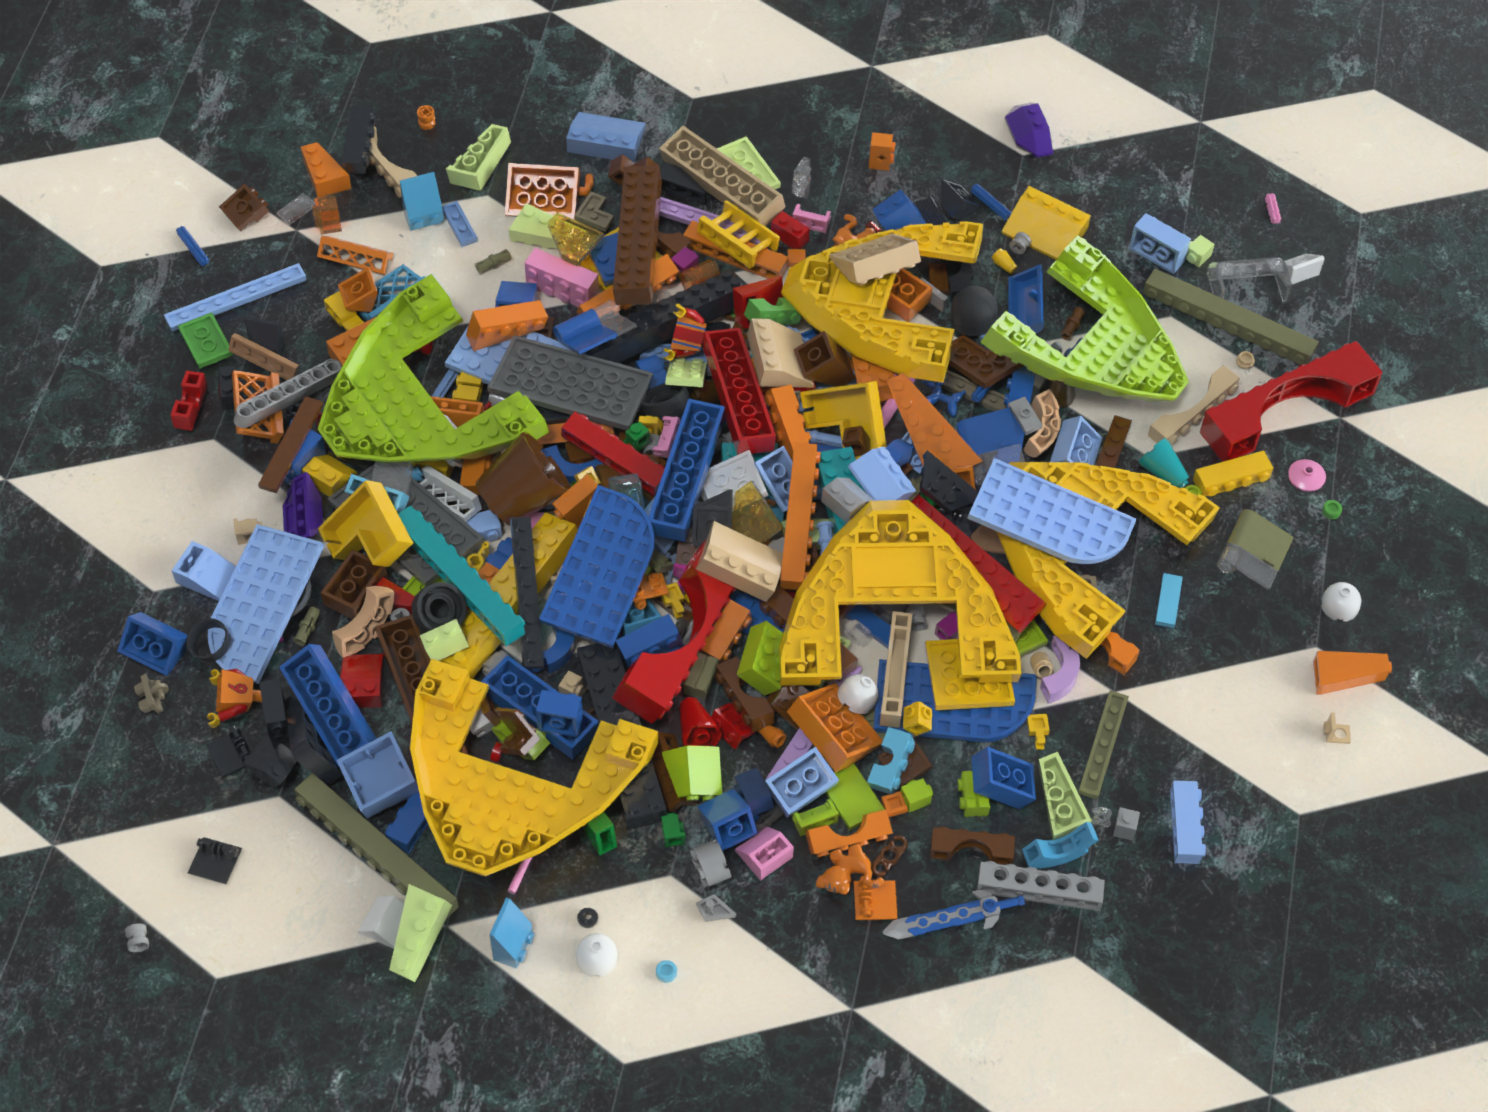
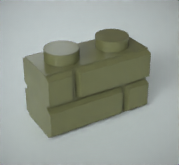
M698 652L696 655L698 656L697 661L689 668L690 674L684 682L682 681L681 685L685 695L706 700L715 678L716 665L719 664L718 658L708 657Z

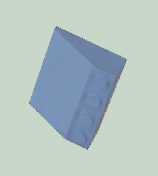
M579 112L569 128L566 138L567 152L612 160L623 154L635 163L646 123Z

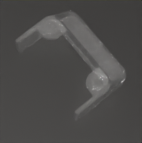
M1278 257L1216 261L1210 263L1207 269L1212 293L1220 298H1224L1226 291L1223 279L1275 275L1283 303L1287 302L1292 287L1286 263Z

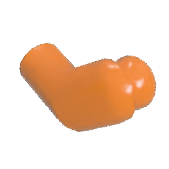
M592 174L585 176V187H579V196L587 197L594 185V176Z

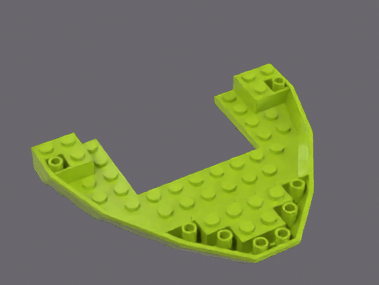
M1078 235L1062 251L1047 273L1102 313L1103 316L1070 354L1064 357L1058 350L1048 345L1045 340L1036 336V333L1030 327L1024 325L1007 311L990 327L981 341L983 345L999 356L1005 355L1011 358L1012 362L1016 364L1019 362L1027 366L1028 370L1053 381H1062L1066 385L1087 391L1100 392L1101 395L1109 397L1139 399L1148 402L1175 401L1189 383L1173 343L1143 296L1100 250L1088 244L1085 239L1080 238Z
M432 274L401 291L362 331L331 386L318 426L319 433L337 457L395 463L476 459L507 449L524 431L531 434L536 440L549 433L545 419L526 395L522 396L519 391L454 429L402 360V358L463 323V319L453 307L449 295Z

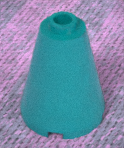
M1166 438L1155 444L1154 448L1150 452H1146L1138 461L1144 469L1157 478L1170 482L1173 486L1184 488L1189 483L1187 481L1189 476Z

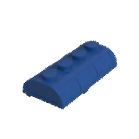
M1041 265L1008 277V313L1014 315L1016 319L1030 327L1035 333L1042 331L1044 328L1043 267Z

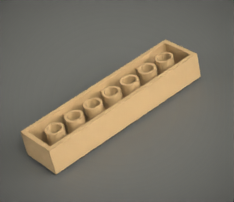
M682 126L659 148L663 161L681 167L712 196L722 203L728 200L765 227L785 208L782 194L685 126Z

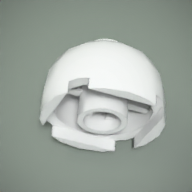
M1338 582L1330 585L1322 596V610L1333 620L1349 621L1354 619L1360 610V593L1349 583Z
M854 674L842 682L838 689V698L843 705L846 703L850 707L848 710L857 714H866L872 710L877 702L878 688L869 677Z
M600 933L589 934L579 942L576 950V962L579 969L586 975L605 976L616 966L618 958L617 947L608 936Z

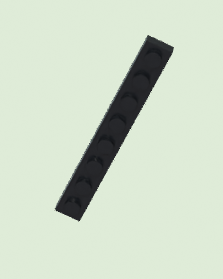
M511 517L510 525L518 615L525 622V634L520 637L522 665L526 669H538L544 667L531 517Z

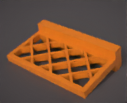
M234 370L232 380L235 412L237 406L279 385V373L271 372L270 376ZM238 377L244 378L248 383L243 385L238 380ZM255 381H263L265 386L261 388ZM251 385L257 392L253 394L247 387ZM243 391L249 398L244 400L239 393ZM282 410L266 417L257 424L251 425L250 429L236 426V433L269 438L270 443L278 444L284 434ZM263 424L268 428V432L262 431L259 426Z

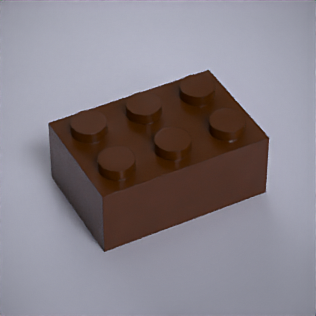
M352 550L321 591L323 605L354 619L364 604L366 587L376 586L383 577L388 578L386 567L373 565L369 557Z

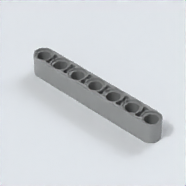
M329 359L237 406L234 424L239 428H247L304 399L305 396L308 397L333 384L341 370L340 362L335 359Z

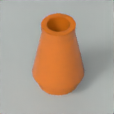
M772 725L757 730L771 747L779 748L786 740L784 731Z

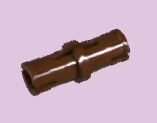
M1075 307L1072 315L1067 318L1066 325L1060 333L1064 340H1070L1074 331L1079 328L1080 321L1085 315L1084 309L1081 307Z

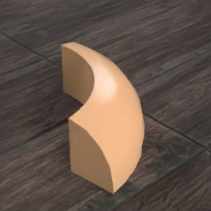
M1050 389L1035 396L1031 404L1032 409L1043 425L1042 429L1037 430L1036 434L1029 438L1023 449L1031 457H1038L1052 445L1060 430L1059 405Z
M383 586L366 587L365 601L357 616L346 626L332 631L335 647L341 657L357 653L364 649V645L372 638L375 639L377 637L375 626L384 624L388 614L390 615L394 602V591Z

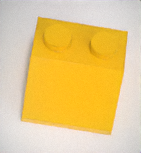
M330 455L315 456L302 469L303 473L307 472L317 490L329 497L348 483L351 474L358 475L357 471Z

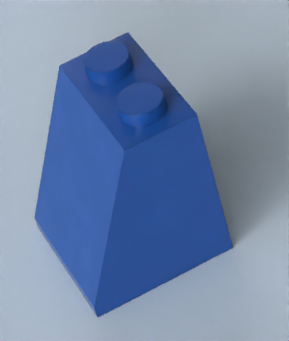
M902 189L872 209L886 231L901 229L907 225L927 224L917 207Z
M501 281L495 300V307L537 301V283Z
M312 429L308 433L284 479L287 484H290L291 479L303 473L302 469L313 457L326 455L323 437Z
M734 788L697 806L701 820L712 838L717 840L722 851L758 834L749 805Z

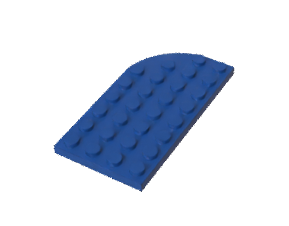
M600 485L597 486L539 618V622L612 649L614 648L654 551V532L650 519L643 508L631 497Z
M879 659L877 678L878 699L875 704L873 729L876 732L886 733L888 726H880L887 660ZM907 662L900 728H890L910 733L903 729L904 707L919 701L932 709L931 731L918 736L973 742H992L1003 739L1019 730L1026 723L1028 716L1031 715L1036 696V675L1021 673L1019 681L1012 682L1015 698L1014 706L935 710L928 664Z

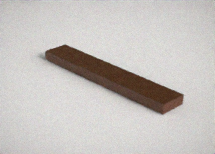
M305 396L258 484L260 489L277 494L323 407V401Z

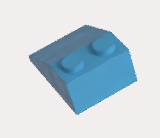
M434 172L400 180L404 216L410 231L444 222L443 209Z
M649 598L646 599V607L642 610L637 609L633 601L619 633L620 635L625 636L661 618V615Z
M509 898L505 899L489 936L493 960L517 969L519 963H523L527 951L525 949L528 944L532 943L535 932H533L532 923Z

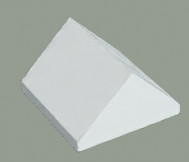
M1303 254L1277 263L1275 266L1289 286L1319 275L1324 262V256Z
M378 896L358 933L394 948L404 903L395 896Z

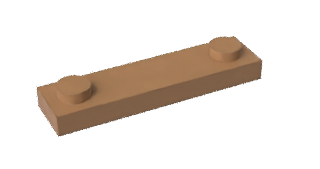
M236 333L231 336L228 351L270 372L279 373V376L286 380L297 376L298 364Z

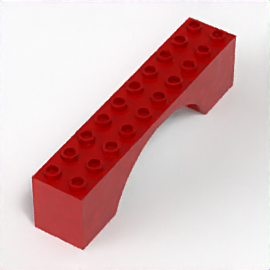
M1357 341L1351 344L1348 343L1336 351H1330L1321 358H1315L1306 365H1300L1291 372L1287 371L1276 379L1272 378L1261 386L1257 385L1246 393L1242 392L1231 400L1227 399L1216 407L1208 408L1199 433L1222 462L1239 458L1255 451L1262 431L1261 416L1275 404L1291 398L1315 397L1332 401L1345 408L1373 395L1383 372Z
M707 538L695 551L678 580L688 596L693 615L692 632L687 645L676 651L663 654L642 652L628 668L612 696L613 700L651 724L657 718L660 720L665 712H668L671 708L673 697H676L680 692L682 681L684 682L690 674L689 668L698 659L696 655L704 648L706 644L705 639L711 635L715 628L713 627L714 623H717L722 615V608L727 606L731 599L729 598L730 594H733L736 590L735 587L696 569Z

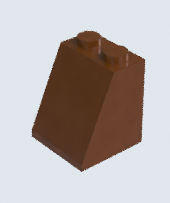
M825 331L794 349L805 379L833 386H843L856 378L845 350Z

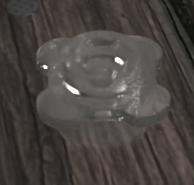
M1105 807L1093 808L1092 824L1094 826L1103 825L1105 828L1110 827L1112 811Z

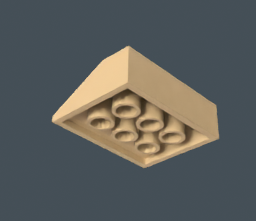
M893 233L829 255L830 259L845 277L857 285L865 284L867 280L872 278L880 279L887 273H897L901 268H912L916 263L921 262L917 241Z
M751 319L747 336L759 385L782 387L792 384V387L814 388V382L804 378L794 352L795 348L803 344L801 333L770 319Z
M714 521L696 569L767 602L775 592L780 577L783 553Z

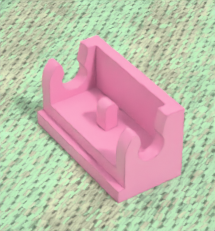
M800 204L796 205L793 218L809 227L810 230L827 232L831 220V211H827L826 216L802 211L799 209Z
M663 417L664 427L658 445L652 449L656 457H669L681 422L679 417Z

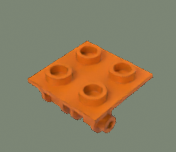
M651 573L643 577L633 600L637 609L642 610L646 607L647 598L669 594L662 573Z
M861 876L859 881H854L856 920L897 919L895 880L884 881L883 885L872 889L864 885V876Z

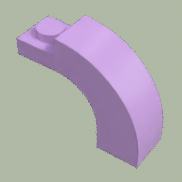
M1053 636L1051 648L1061 665V669L1053 675L1042 678L1040 690L1048 704L1062 699L1072 690L1080 667L1078 652L1074 649L1069 650V645L1057 636Z

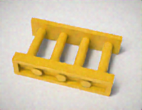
M728 200L724 201L721 215L713 220L703 215L699 218L697 227L698 233L749 269L755 266L758 252L767 246L773 251H777L780 236ZM726 219L734 223L725 230L718 225ZM740 228L747 232L739 239L732 235V233ZM753 237L760 241L753 248L744 244Z

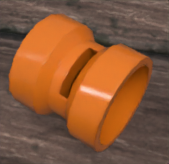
M428 105L419 107L417 115L420 128L425 130L432 129L436 124L434 109Z

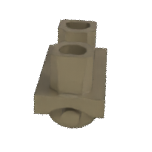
M146 674L140 676L142 682L134 686L135 692L140 698L146 696L145 699L138 703L140 710L144 713L152 710L157 713L162 712L161 700L165 698L164 694L169 691L168 685L161 683L160 680H150Z

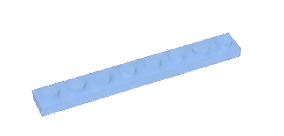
M298 263L164 314L170 330L173 332L178 330V325L212 312L214 316L306 281V275Z

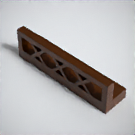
M658 732V744L651 759L667 810L674 812L682 805H697L698 801H687L686 798L677 796L662 756L664 751L679 748L675 735ZM666 740L670 742L671 747L666 743Z

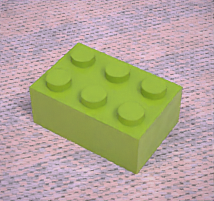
M768 621L750 628L737 676L764 696L781 689L779 645L783 633Z

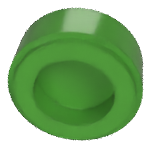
M1335 500L1326 501L1322 508L1323 515L1329 519H1337L1342 512L1341 504Z

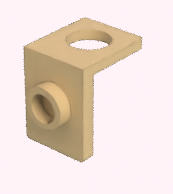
M1331 712L1323 726V731L1326 733V742L1350 744V725L1336 724L1335 713ZM1337 729L1343 730L1346 737H1336L1335 731Z

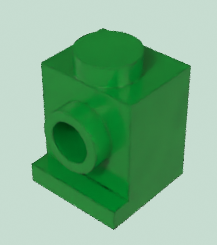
M640 421L632 424L625 432L626 439L623 440V443L630 444L637 452L650 444V430Z
M670 813L666 816H661L665 847L685 845L683 821L679 822L678 814Z

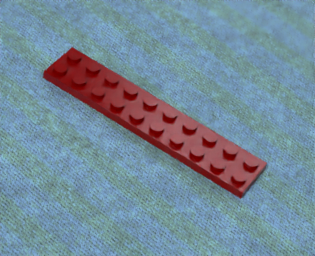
M918 494L911 503L951 536L992 588L1005 620L1021 633L1047 604Z

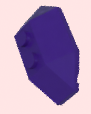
M1030 102L1015 105L1005 116V121L1015 143L1024 150L1033 153V156L1036 158L1052 155L1053 147L1050 128L1039 103Z
M304 472L290 481L289 485L291 486L286 493L282 505L284 532L311 538L319 532L318 528L323 524L322 497L309 474Z

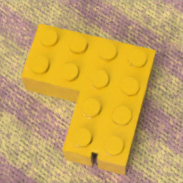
M877 381L800 392L802 408L814 407L812 411L803 412L806 429L840 425L841 439L843 440L845 428L862 425L871 439L869 451L883 446L887 447ZM863 455L855 456V459L857 460Z
M365 480L318 528L324 542H329L326 546L333 559L345 560L352 550L358 552L364 547L373 565L390 567L413 544L382 483Z

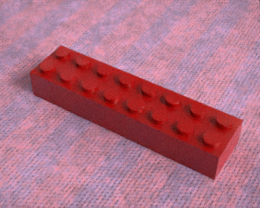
M741 329L705 331L703 349L721 406H725V418L737 455L747 450H750L751 454L774 451L776 434Z

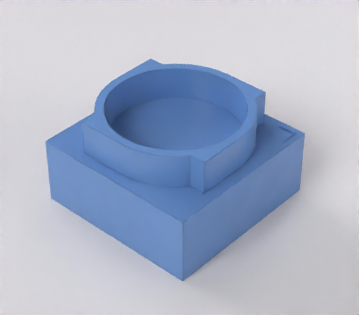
M391 731L337 760L353 797L366 818L397 805L419 791L415 774L398 739Z

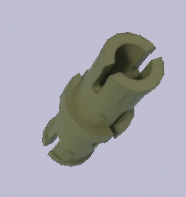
M505 249L475 263L477 272L481 274L488 269H495L501 263L511 260L510 252Z
M315 607L308 609L293 639L296 644L300 646L306 644L310 632L314 631V624L321 613L319 609Z

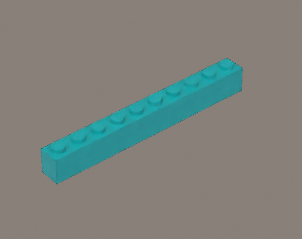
M410 505L398 513L413 542L411 547L445 583H449L459 589L464 596L466 605L505 646H508L525 634V622L522 617L514 614L512 607L502 601L497 591L493 592L489 583L479 577L474 567L470 568L466 559L457 554L452 544L448 545L444 536L435 531L431 522L424 520L419 510L416 511Z

